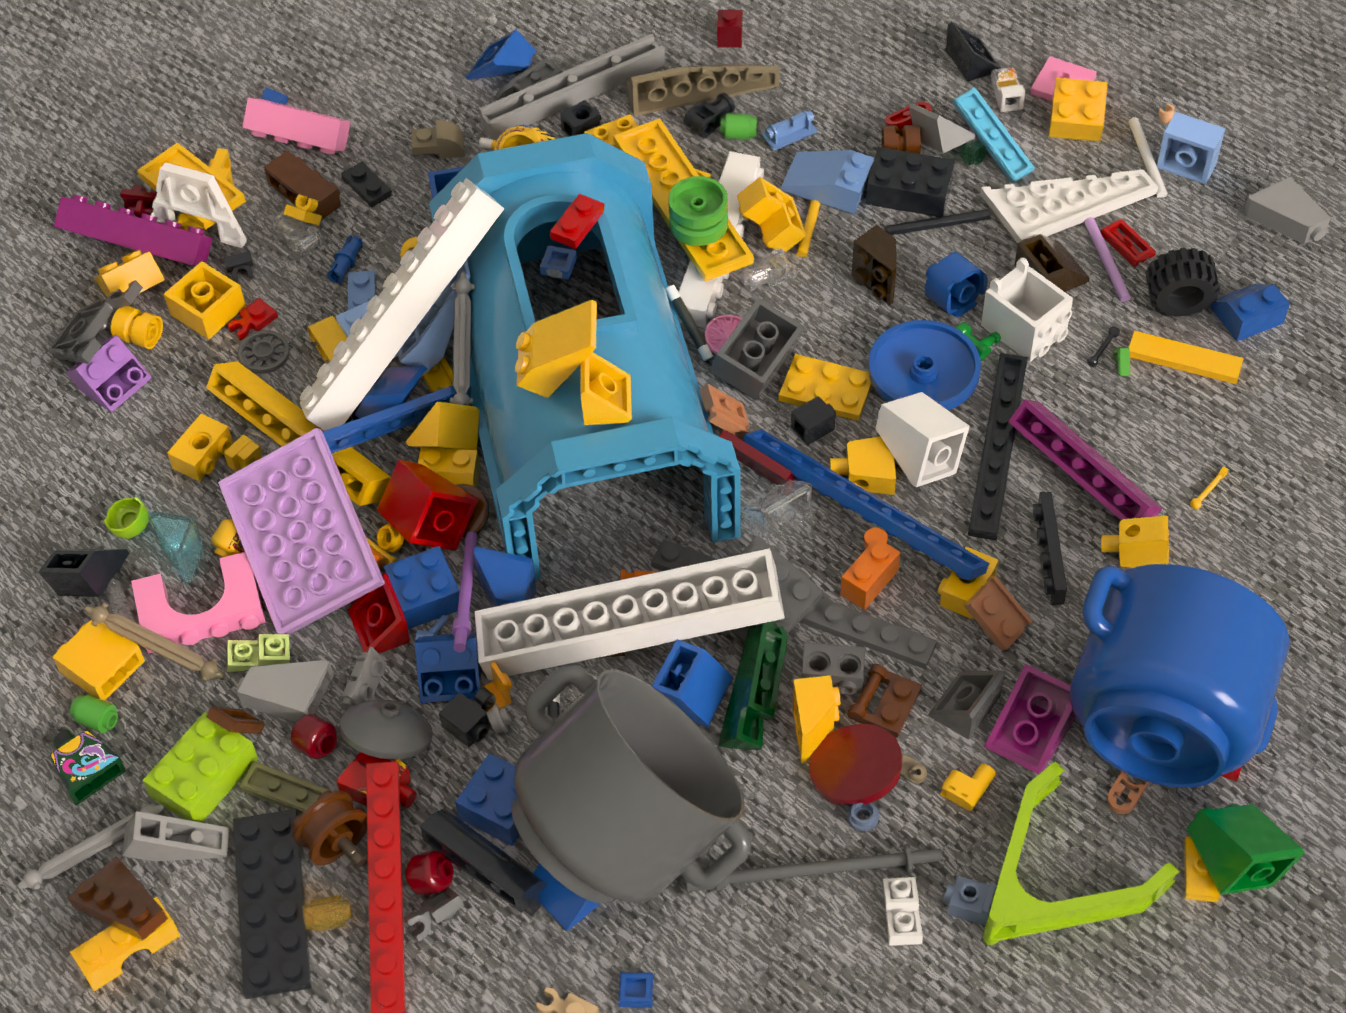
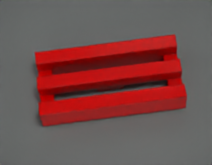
M1123 219L1115 221L1100 231L1102 237L1133 267L1138 266L1139 262L1147 261L1148 257L1152 258L1155 256L1156 251ZM1116 228H1119L1127 236L1124 237ZM1132 241L1143 251L1142 253L1132 244Z

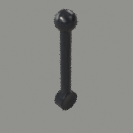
M1109 328L1108 337L1095 355L1087 360L1090 367L1097 366L1098 358L1111 340L1119 336V328Z

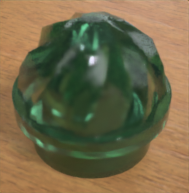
M974 139L960 146L959 155L965 164L979 165L985 158L986 148L980 141Z

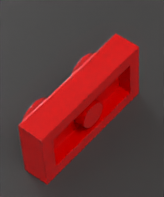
M579 193L551 229V239L576 249L605 211L604 203Z

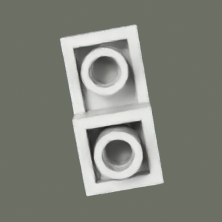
M915 877L884 878L883 892L889 946L922 944L923 935Z

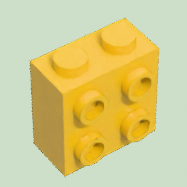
M92 620L82 625L78 633L66 644L60 646L52 658L62 675L90 695L105 701L145 660L139 645L110 631L104 623L97 624L96 627L91 625Z

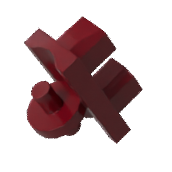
M134 185L131 190L122 189L120 196L124 201V208L133 210L135 217L141 218L142 213L148 215L153 213L154 208L152 206L153 201L156 199V191L147 192V189L142 185Z

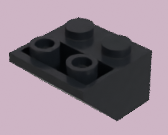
M127 549L54 550L38 573L58 596L99 597L105 592L116 572L122 568L123 562L130 553Z

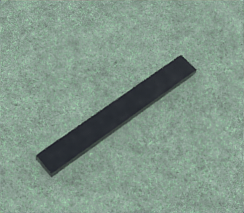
M1000 353L968 536L997 541L1016 430L1008 421L1020 406L1028 357Z

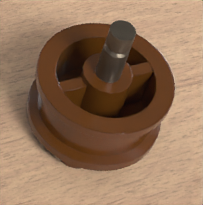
M331 790L323 792L315 803L294 819L292 823L294 827L293 840L298 846L306 847L309 850V858L315 865L331 864L344 854L351 859V862L357 868L362 867L366 863L367 859L359 852L356 845L367 831V814L363 810L353 807V799L347 792H332Z

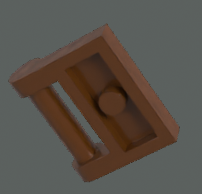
M872 664L868 672L869 678L857 702L849 708L847 716L862 724L879 726L898 738L922 690V684L889 672L880 664ZM879 683H885L888 686L874 714L867 712L866 709Z

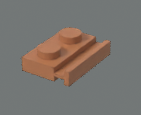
M709 384L699 389L702 398L701 404L704 411L710 415L708 417L710 423L725 431L727 430L742 440L745 434L752 432L747 429L749 421L743 403Z
M993 576L989 577L988 582L978 589L964 607L995 645L1003 651L1007 650L1025 630L1024 628L1031 624L1033 620L998 577Z

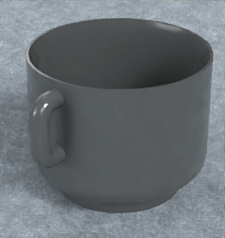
M572 664L556 669L531 694L527 700L525 712L528 722L539 736L523 751L516 762L514 787L517 796L512 802L511 810L515 826L528 849L539 863L562 885L582 898L599 904H608L615 899L629 903L645 902L661 894L680 875L694 887L701 889L714 888L722 883L746 860L750 854L751 839L748 831L738 821L744 812V798L738 781L721 753L706 734L665 695L628 673L618 670H606L595 679L581 666ZM569 684L574 685L581 694L553 720L545 712V708ZM724 834L731 841V847L708 869L701 868L695 860Z

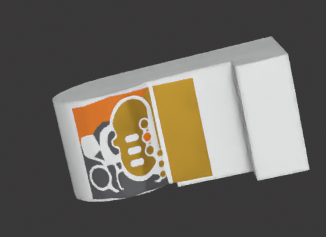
M1012 67L992 70L991 83L1000 112L1022 110L1025 90L1023 85H1019L1015 69ZM1012 97L1016 100L1012 105L1005 104L1006 98Z

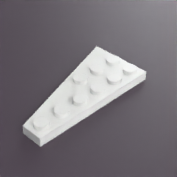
M1145 170L1112 173L1111 177L1103 178L1089 175L1085 177V180L1073 181L1071 177L1034 181L1030 183V186L1015 187L1014 184L1004 185L1003 189L991 190L990 186L981 187L980 195L1015 241L1020 243L1039 234L1050 236L1083 223L1087 218H1096L1155 195L1158 186Z

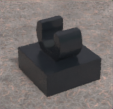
M250 251L224 257L227 273L232 272V278L235 282H239L237 274L241 270L248 273L249 279L253 277V272L250 266H253Z

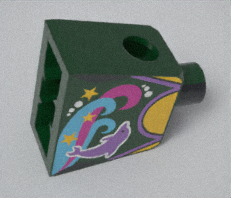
M63 730L54 738V743L58 749L53 751L50 757L76 806L126 772L120 757L90 731H83L74 737L69 730Z

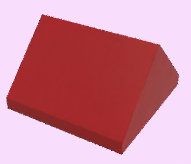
M382 574L385 582L384 585L359 597L348 609L364 652H368L369 648L373 647L379 654L410 643L407 622L388 574Z

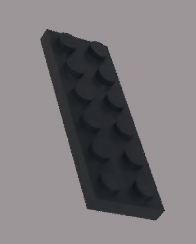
M296 809L233 819L245 999L312 988L301 849L293 840L294 827L292 823L298 816Z

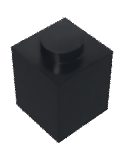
M817 396L791 411V428L808 446L835 430V410L829 403L826 404Z

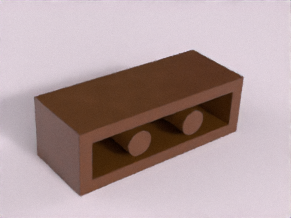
M288 150L264 166L268 184L294 205H296V198L299 194L308 197L306 205L309 198L318 200V206L313 213L321 215V220L341 207L338 187L334 183L326 181L317 170H312L300 157H295Z

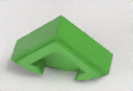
M1114 347V360H1118L1117 373L1120 376H1130V348Z

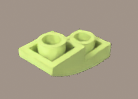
M259 634L258 640H227V672L249 670L250 667L286 664L290 662L289 634Z

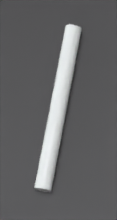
M1136 117L1131 118L1128 123L1150 178L1158 186L1157 198L1166 197L1167 191L1140 122Z

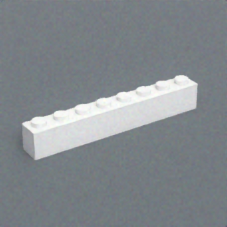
M730 151L719 183L727 191L728 219L742 238L744 233V225L742 224L743 221L748 220L739 211L740 205L736 195L758 177L763 178L764 169L760 168V157ZM690 260L679 294L696 325L706 328L708 320L715 317L717 308L715 300L716 298L721 299L724 288L722 281L723 279H728L729 273L705 282ZM676 312L679 323H683L678 313Z

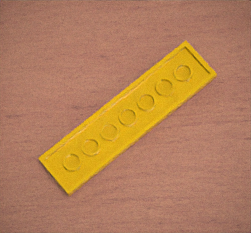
M659 118L613 135V140L618 149L645 163L652 185V202L670 228L669 193L672 187L683 179L699 175ZM729 219L728 229L724 236L714 243L705 246H692L678 240L705 282L754 263L753 254Z

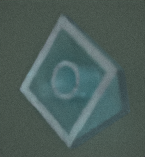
M158 511L149 513L163 550L186 586L191 584L205 550L194 517Z

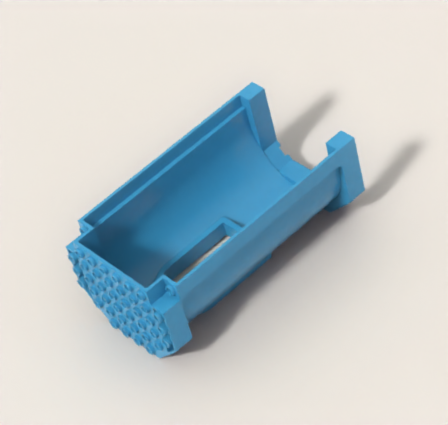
M589 133L478 153L429 202L433 223L435 221L434 215L438 208L443 204L446 206L452 198L451 192L455 185L459 182L463 183L467 178L493 197L504 208L467 258L471 275L469 281L471 284H474V290L468 293L471 300L470 386L472 389L470 398H473L471 406L477 407L479 410L478 437L505 553L532 558L535 580L541 579L532 513L540 506L539 501L548 493L553 495L562 488L680 464L686 467L695 465L700 467L703 472L704 517L712 543L740 538V467L732 442L713 434L711 424L708 421V414L704 411L701 404L700 388L676 310L665 290L668 288V284L655 245L652 185L645 163ZM580 193L604 203L605 211L578 247L574 249L552 240L550 231ZM548 245L576 250V252L602 247L621 315L596 320V349L593 352L631 375L632 420L628 423L584 425L581 402V364L549 398L516 386L517 372H515V364L518 360L516 342L522 332H526L535 323L520 263L543 259Z

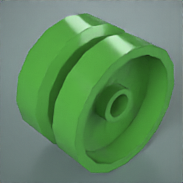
M693 176L679 181L672 187L669 193L670 230L674 237L682 243L692 246H705L718 241L724 236L728 229V196L721 183L705 176Z

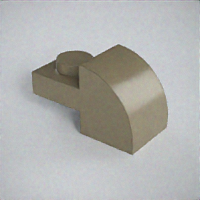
M436 120L435 128L411 130L413 155L439 153L440 159L465 157L464 135L456 124L445 120Z

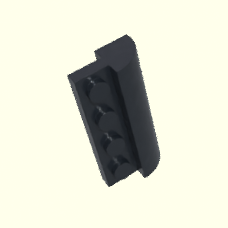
M439 810L422 823L420 829L424 842L436 851H440L448 860L520 913L525 911L532 917L541 908L538 894L547 885L546 882L448 810Z

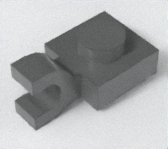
M448 888L443 892L434 894L420 904L422 907L420 910L411 912L403 918L409 926L420 922L419 928L412 932L414 938L420 942L429 934L431 929L430 923L434 921L438 924L451 919L464 904L460 896Z

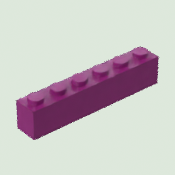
M72 194L70 199L61 196L53 227L127 248L141 250L142 252L150 251L152 255L192 266H197L201 261L207 263L213 238L204 236L205 230L189 226L188 231L180 229L181 224L165 219V223L160 224L157 223L158 217L142 213L141 218L133 216V210L118 207V211L110 210L111 204L95 200V204L92 205L87 203L88 198Z
M1024 399L1008 422L1120 520L1154 517L1163 509L1040 402Z

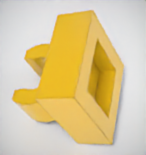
M299 194L296 198V207L286 204L283 214L319 226L322 216L313 213L318 206V200L309 198L306 205L308 197Z

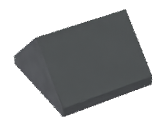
M1002 670L960 671L928 716L969 740L1000 698L1005 674Z

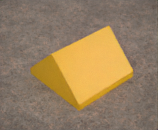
M594 352L581 363V402L584 425L628 423L632 420L631 375Z
M436 402L407 439L406 444L412 447L477 450L479 410L474 406Z

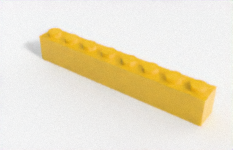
M238 361L214 364L206 389L282 447L315 428H319L322 432L324 431L307 420L302 409ZM352 447L332 454L352 501L359 506L381 501L391 476Z

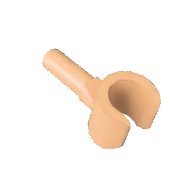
M1166 104L1165 111L1159 109V120L1162 123L1169 124L1174 115V106Z

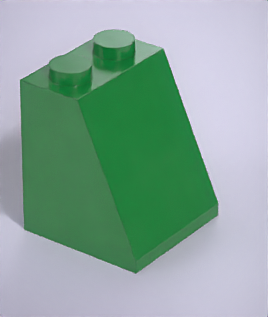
M1237 803L1218 809H1213L1212 807L1203 808L1195 814V819L1186 828L1220 895L1272 887L1305 854L1301 846L1254 804L1239 806Z

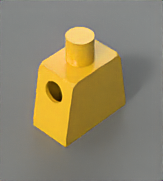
M881 436L849 441L846 447V458H830V469L839 475H847L849 481L866 491L895 495L896 473L894 456Z
M1168 516L1122 519L1119 524V535H1102L1101 551L1119 552L1120 566L1134 568L1151 564H1169Z

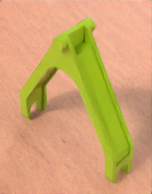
M1054 762L1030 781L1025 788L983 933V940L988 945H995L998 941L1142 913L1175 883L1176 880L1173 877L1180 871L1168 862L1143 885L1051 903L1038 900L1028 894L1018 881L1016 868L1033 808L1062 783L1059 775L1065 769L1057 762Z

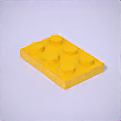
M795 354L780 390L779 401L802 406L819 396L826 404L829 403L834 408L836 416L859 421L872 383L867 371Z

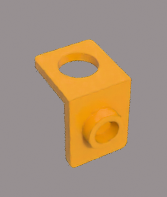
M493 662L490 664L493 682L483 687L493 693L496 697L494 705L498 704L501 709L511 704L509 690L513 687L508 675L505 672L501 673L496 663Z

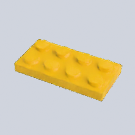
M178 142L137 170L139 178L155 191L160 168L165 162L214 176L232 211L246 202L245 195ZM184 213L204 230H207L216 223V221Z

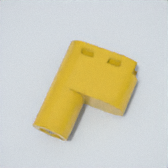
M980 764L972 778L958 770H952L941 785L943 791L940 795L967 811H972L996 776V772L987 764Z

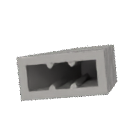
M1291 177L1248 196L1243 212L1246 217L1302 244L1322 239L1327 233L1331 218Z
M326 660L250 667L246 676L239 680L237 694L243 707L297 722L303 716L315 715L334 675L330 662Z

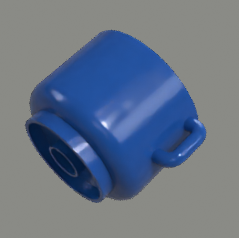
M1151 564L1134 567L1126 571L1115 566H1104L1097 570L1093 576L1082 610L1083 620L1090 631L1070 688L1071 705L1076 718L1084 728L1086 739L1093 750L1109 764L1133 777L1154 784L1180 788L1207 785L1218 779L1221 775L1242 767L1255 754L1265 750L1270 741L1277 718L1278 705L1275 695L1290 646L1288 630L1279 614L1264 599L1245 586L1221 575L1194 567L1173 564Z

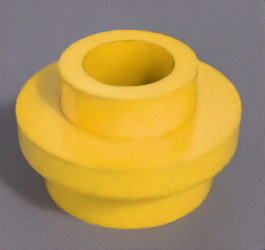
M390 523L379 529L377 543L380 548L392 553L397 552L401 548L404 537Z

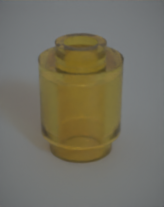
M341 894L310 900V904L302 906L307 931L315 930V932L346 927V920L352 919L349 899L343 900Z

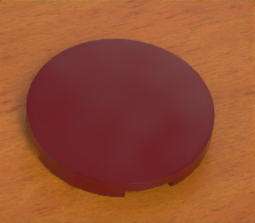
M854 724L837 729L824 738L811 755L809 773L816 791L828 802L839 806L841 803H863V805H866L888 794L898 783L903 764V755L898 741L887 730L871 724Z

